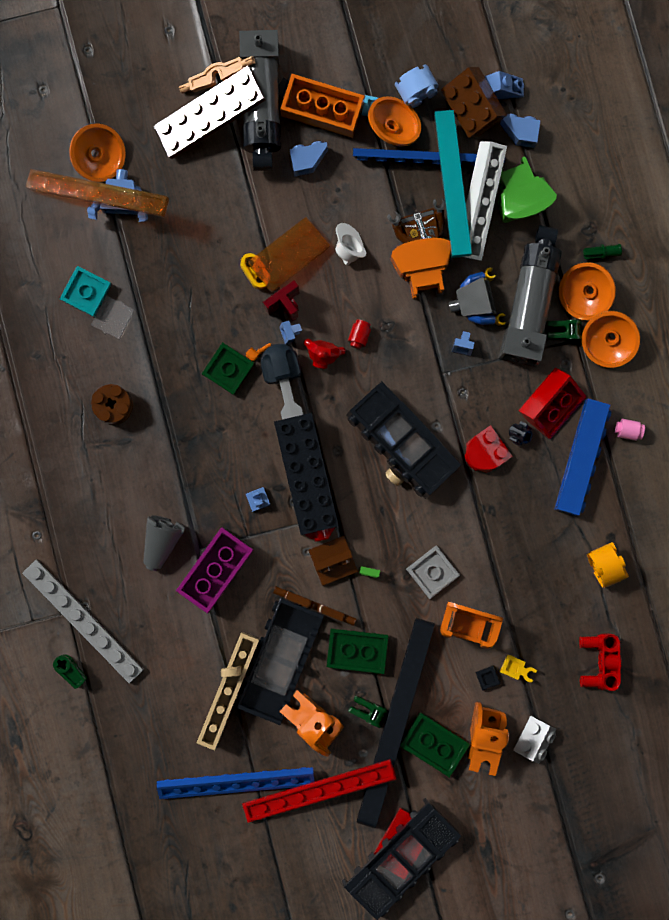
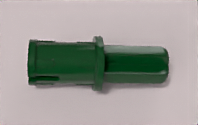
M601 244L599 247L583 249L584 259L601 258L603 260L605 257L622 255L621 244L608 246Z

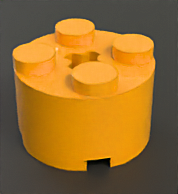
M613 542L587 554L589 564L593 566L594 575L602 588L609 587L629 577L624 568L626 564L622 556H617V549Z

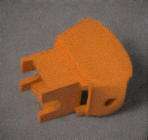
M448 602L440 632L444 637H459L479 643L481 648L490 649L497 642L503 618ZM452 611H454L453 616H452V617H453V620H452L451 627H449V630H447V629H448L449 622H450V618H451V615H452ZM486 621L492 623L487 642L481 640Z
M297 690L293 696L300 702V708L297 710L295 707L291 708L285 704L280 713L298 728L297 734L311 748L321 755L328 757L331 754L328 747L342 731L343 724L337 717L327 714L324 709L305 693L301 694ZM332 727L333 732L328 734L327 730Z
M481 702L475 703L470 727L469 770L479 772L481 763L488 761L490 763L489 775L496 776L503 753L502 749L506 747L509 741L508 729H505L507 718L506 714L501 711L482 707ZM491 716L496 718L493 722H490L488 719Z

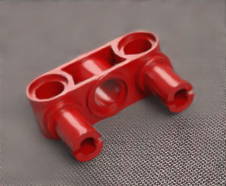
M609 633L580 637V648H597L599 650V674L597 676H580V687H598V689L609 691L617 690L621 683L619 638ZM611 637L614 643L608 648L605 645V640ZM612 676L614 678V683L612 686L608 687L606 685V679Z

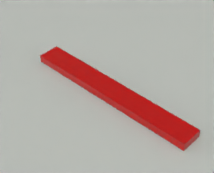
M389 759L243 802L242 805L247 822L249 823L392 781L397 777L392 761Z

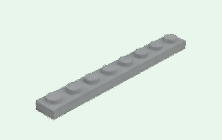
M38 559L22 573L128 683H131L144 670Z

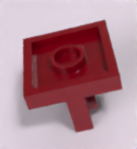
M293 280L263 301L264 309L268 315L282 307L291 321L298 318V305L293 299L300 294L296 281Z

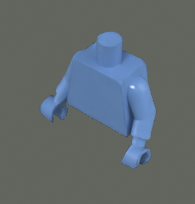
M118 169L116 171V179H107L106 184L101 186L91 207L87 208L88 218L97 220V211L101 209L103 213L138 215V222L148 220L146 201L139 186H136L134 180H127V170Z

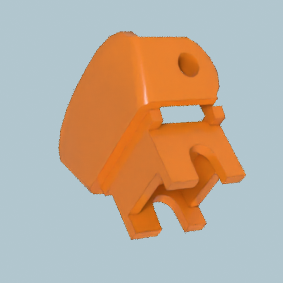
M443 238L419 239L404 243L392 251L391 262L400 278L404 277L405 281L409 280L412 299L418 295L417 291L437 288L438 294H442V291H444L442 274L443 270L447 269L449 265L450 241Z

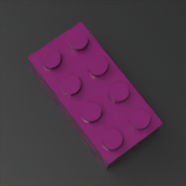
M221 527L176 591L207 614L210 613L254 549Z

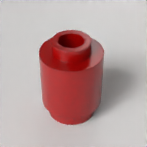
M356 320L353 323L348 338L351 347L356 349L366 347L371 332L370 323L363 320Z

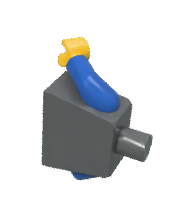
M487 268L484 273L479 272L469 275L463 281L460 289L456 290L458 299L449 302V308L452 313L461 310L463 317L480 325L496 324L501 326L506 323L499 321V317L506 316L504 313L494 316L497 312L489 281H492L496 275H488V272H491L493 268Z

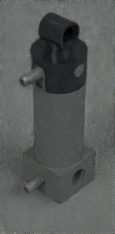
M278 30L239 31L240 58L244 60L251 56L254 57L255 64L249 67L266 101L243 114V149L253 153V171H273L272 153L281 149Z
M539 225L535 243H528L524 247L509 325L504 332L499 359L534 367L542 360L547 336L544 334L562 257V251L554 247L558 234V229Z

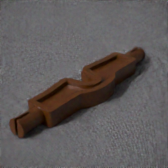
M275 586L273 594L352 626L356 622L354 617Z

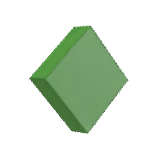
M361 566L360 574L378 578L380 570Z

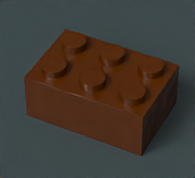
M468 67L441 89L468 138L481 136L507 116L479 67Z

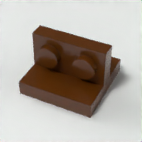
M344 536L308 550L322 586L358 572Z

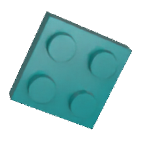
M77 266L60 300L95 317L112 284Z

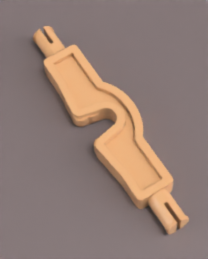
M253 56L244 60L238 57L226 63L217 62L211 64L204 72L188 79L189 83L179 86L180 92L182 94L190 90L198 92L202 89L213 87L216 85L217 73H219L220 79L225 81L243 68L255 64V59Z

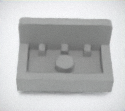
M530 716L513 751L539 764L546 757V749L549 743H552L555 739L556 728Z

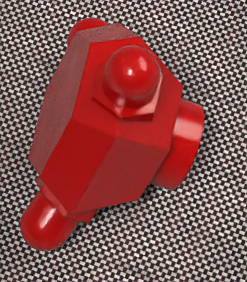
M311 339L304 340V345L307 347L309 356L313 360V366L326 369L328 364H332L339 356L346 353L344 347H337L330 342L322 340L312 341Z

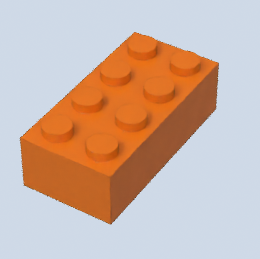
M291 74L280 109L281 116L353 138L363 108L364 95Z

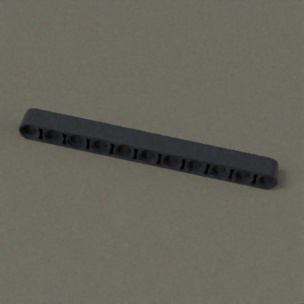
M419 618L415 619L373 764L391 759L394 767L435 623ZM389 781L365 789L356 823L376 828Z

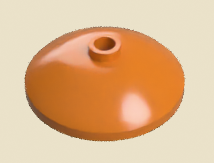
M386 96L376 99L370 106L368 111L369 123L376 135L383 141L395 146H408L417 140L421 133V122L417 113L410 105H405L401 99Z
M86 125L75 133L70 143L69 154L74 169L87 180L103 182L107 179H112L116 176V171L122 169L126 156L124 143L119 134L107 125ZM92 150L96 151L95 157L91 154Z
M591 262L580 263L571 267L562 277L559 286V297L562 306L570 315L581 320H590L601 312L609 311L616 296V286L612 275L601 265ZM589 287H592L594 290L592 294L588 292Z
M605 311L595 315L587 322L582 333V346L588 358L597 365L607 368L620 367L628 363L636 355L640 345V333L635 322L629 316L617 311ZM609 334H614L616 338L610 339Z

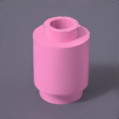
M621 419L620 422L616 423L615 433H618L619 438L637 441V439L642 440L644 436L645 425L640 422Z

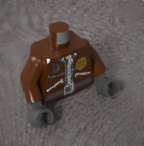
M442 198V204L439 206L436 205V199L433 200L436 210L431 208L402 218L395 211L396 218L393 220L388 214L387 218L393 223L392 227L396 238L404 244L419 239L440 237L445 224L443 209L446 204L444 199Z

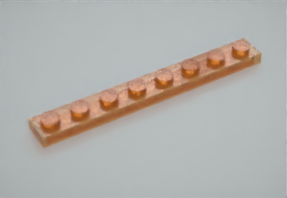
M30 169L26 188L30 190L165 217L169 198L164 195Z

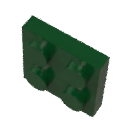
M222 342L202 372V375L234 395L255 363Z

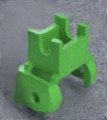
M525 156L521 158L522 164L504 172L502 170L499 188L502 194L499 196L498 205L501 220L504 223L534 216L545 211L556 201L557 194L545 181L544 177H534Z

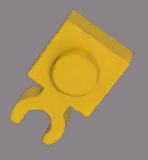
M507 654L500 672L517 680L522 675L527 682H533L532 679L527 677V673L529 671L536 673L537 670L532 667L524 668L525 661Z

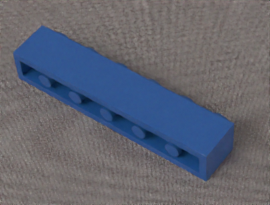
M589 398L585 400L554 510L573 516H579L580 513L584 512L586 502H583L585 494H589L591 488L589 483L590 476H594L596 465H594L595 458H598L601 452V447H599L600 440H603L606 434L605 422L609 421L612 411L609 410V404Z

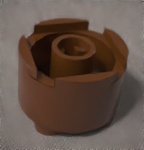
M108 384L100 387L92 395L91 406L97 418L107 424L118 425L130 417L133 410V401L129 393L122 387ZM111 401L116 403L113 409L109 407Z

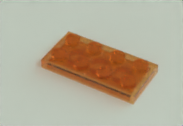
M305 217L249 260L248 265L268 289L273 292L326 251L330 244Z

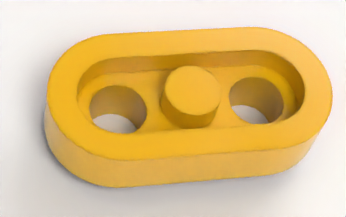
M245 254L240 262L244 274L254 288H266L270 281L269 273L255 254ZM251 262L253 266L248 267L246 263ZM262 278L263 282L259 283L256 279Z

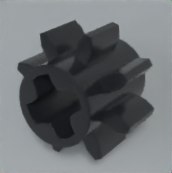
M520 421L519 425L513 424L509 429V440L518 446H521L522 443H529L533 436L532 427L523 421Z

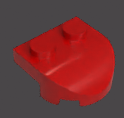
M491 425L470 439L466 444L465 459L468 465L475 471L491 472L513 457Z

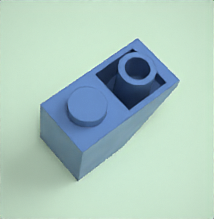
M501 71L485 76L497 99L524 97L523 78Z
M507 114L501 120L500 125L515 145L535 148L538 141L540 120H536L535 117L531 116L521 118L515 114Z
M316 141L309 146L296 145L293 149H290L294 176L310 174L315 171L328 151L327 142Z

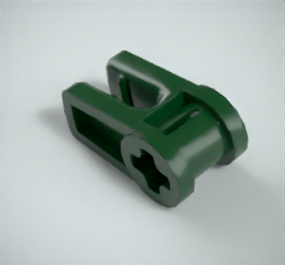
M582 320L547 321V329H565L566 332L547 333L546 340L581 341L580 326L582 325Z
M63 654L54 660V670L74 689L85 683L87 680L86 675L70 655ZM66 660L65 666L61 667V661Z
M355 695L354 701L358 705L368 708L370 713H365L353 706L349 707L348 712L364 719L375 727L381 728L382 719L389 710Z

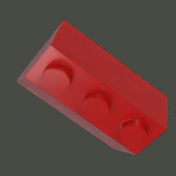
M555 367L519 409V412L532 426L550 440L584 401L586 395L569 374Z

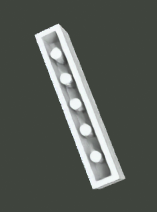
M480 142L466 202L472 255L465 258L482 261L507 149L505 145L494 142Z

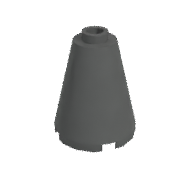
M148 516L143 563L147 569L157 571V569L163 567L184 533L185 527L182 524L176 522L174 525L170 522L171 519L162 516Z

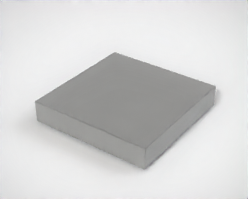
M434 546L406 568L429 599L460 576L437 546Z

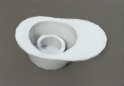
M346 223L338 224L336 227L338 242L335 250L338 256L342 258L344 264L349 265L358 258L365 257L366 250L359 233Z

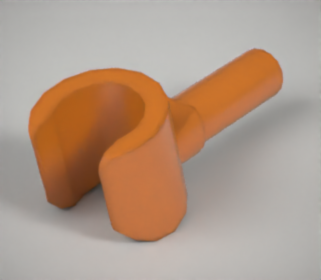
M271 343L257 351L251 347L246 352V357L251 361H255L262 352L272 346Z

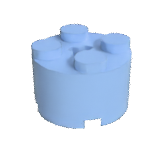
M426 64L423 65V69L415 67L400 77L401 82L399 84L395 82V87L405 105H411L412 108L419 106L422 103L421 100L426 97L431 98L438 93L437 88L439 85Z

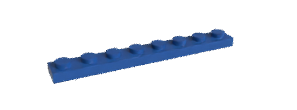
M353 148V156H357V160H368V157H376L375 161H387V158H394V162H406V159H413V163H424V160L428 159L432 160L433 164H440L439 152ZM459 153L461 165L462 161H470V165L475 166L477 154Z
M302 767L299 769H282L277 771L245 772L242 774H224L220 776L174 780L166 779L157 781V791L159 799L293 788L314 782L313 767Z

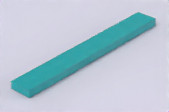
M454 110L435 111L434 116L452 258L471 256L472 251Z

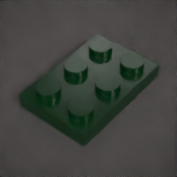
M331 628L326 667L384 674L388 635Z
M421 712L400 743L402 748L449 778L470 743Z

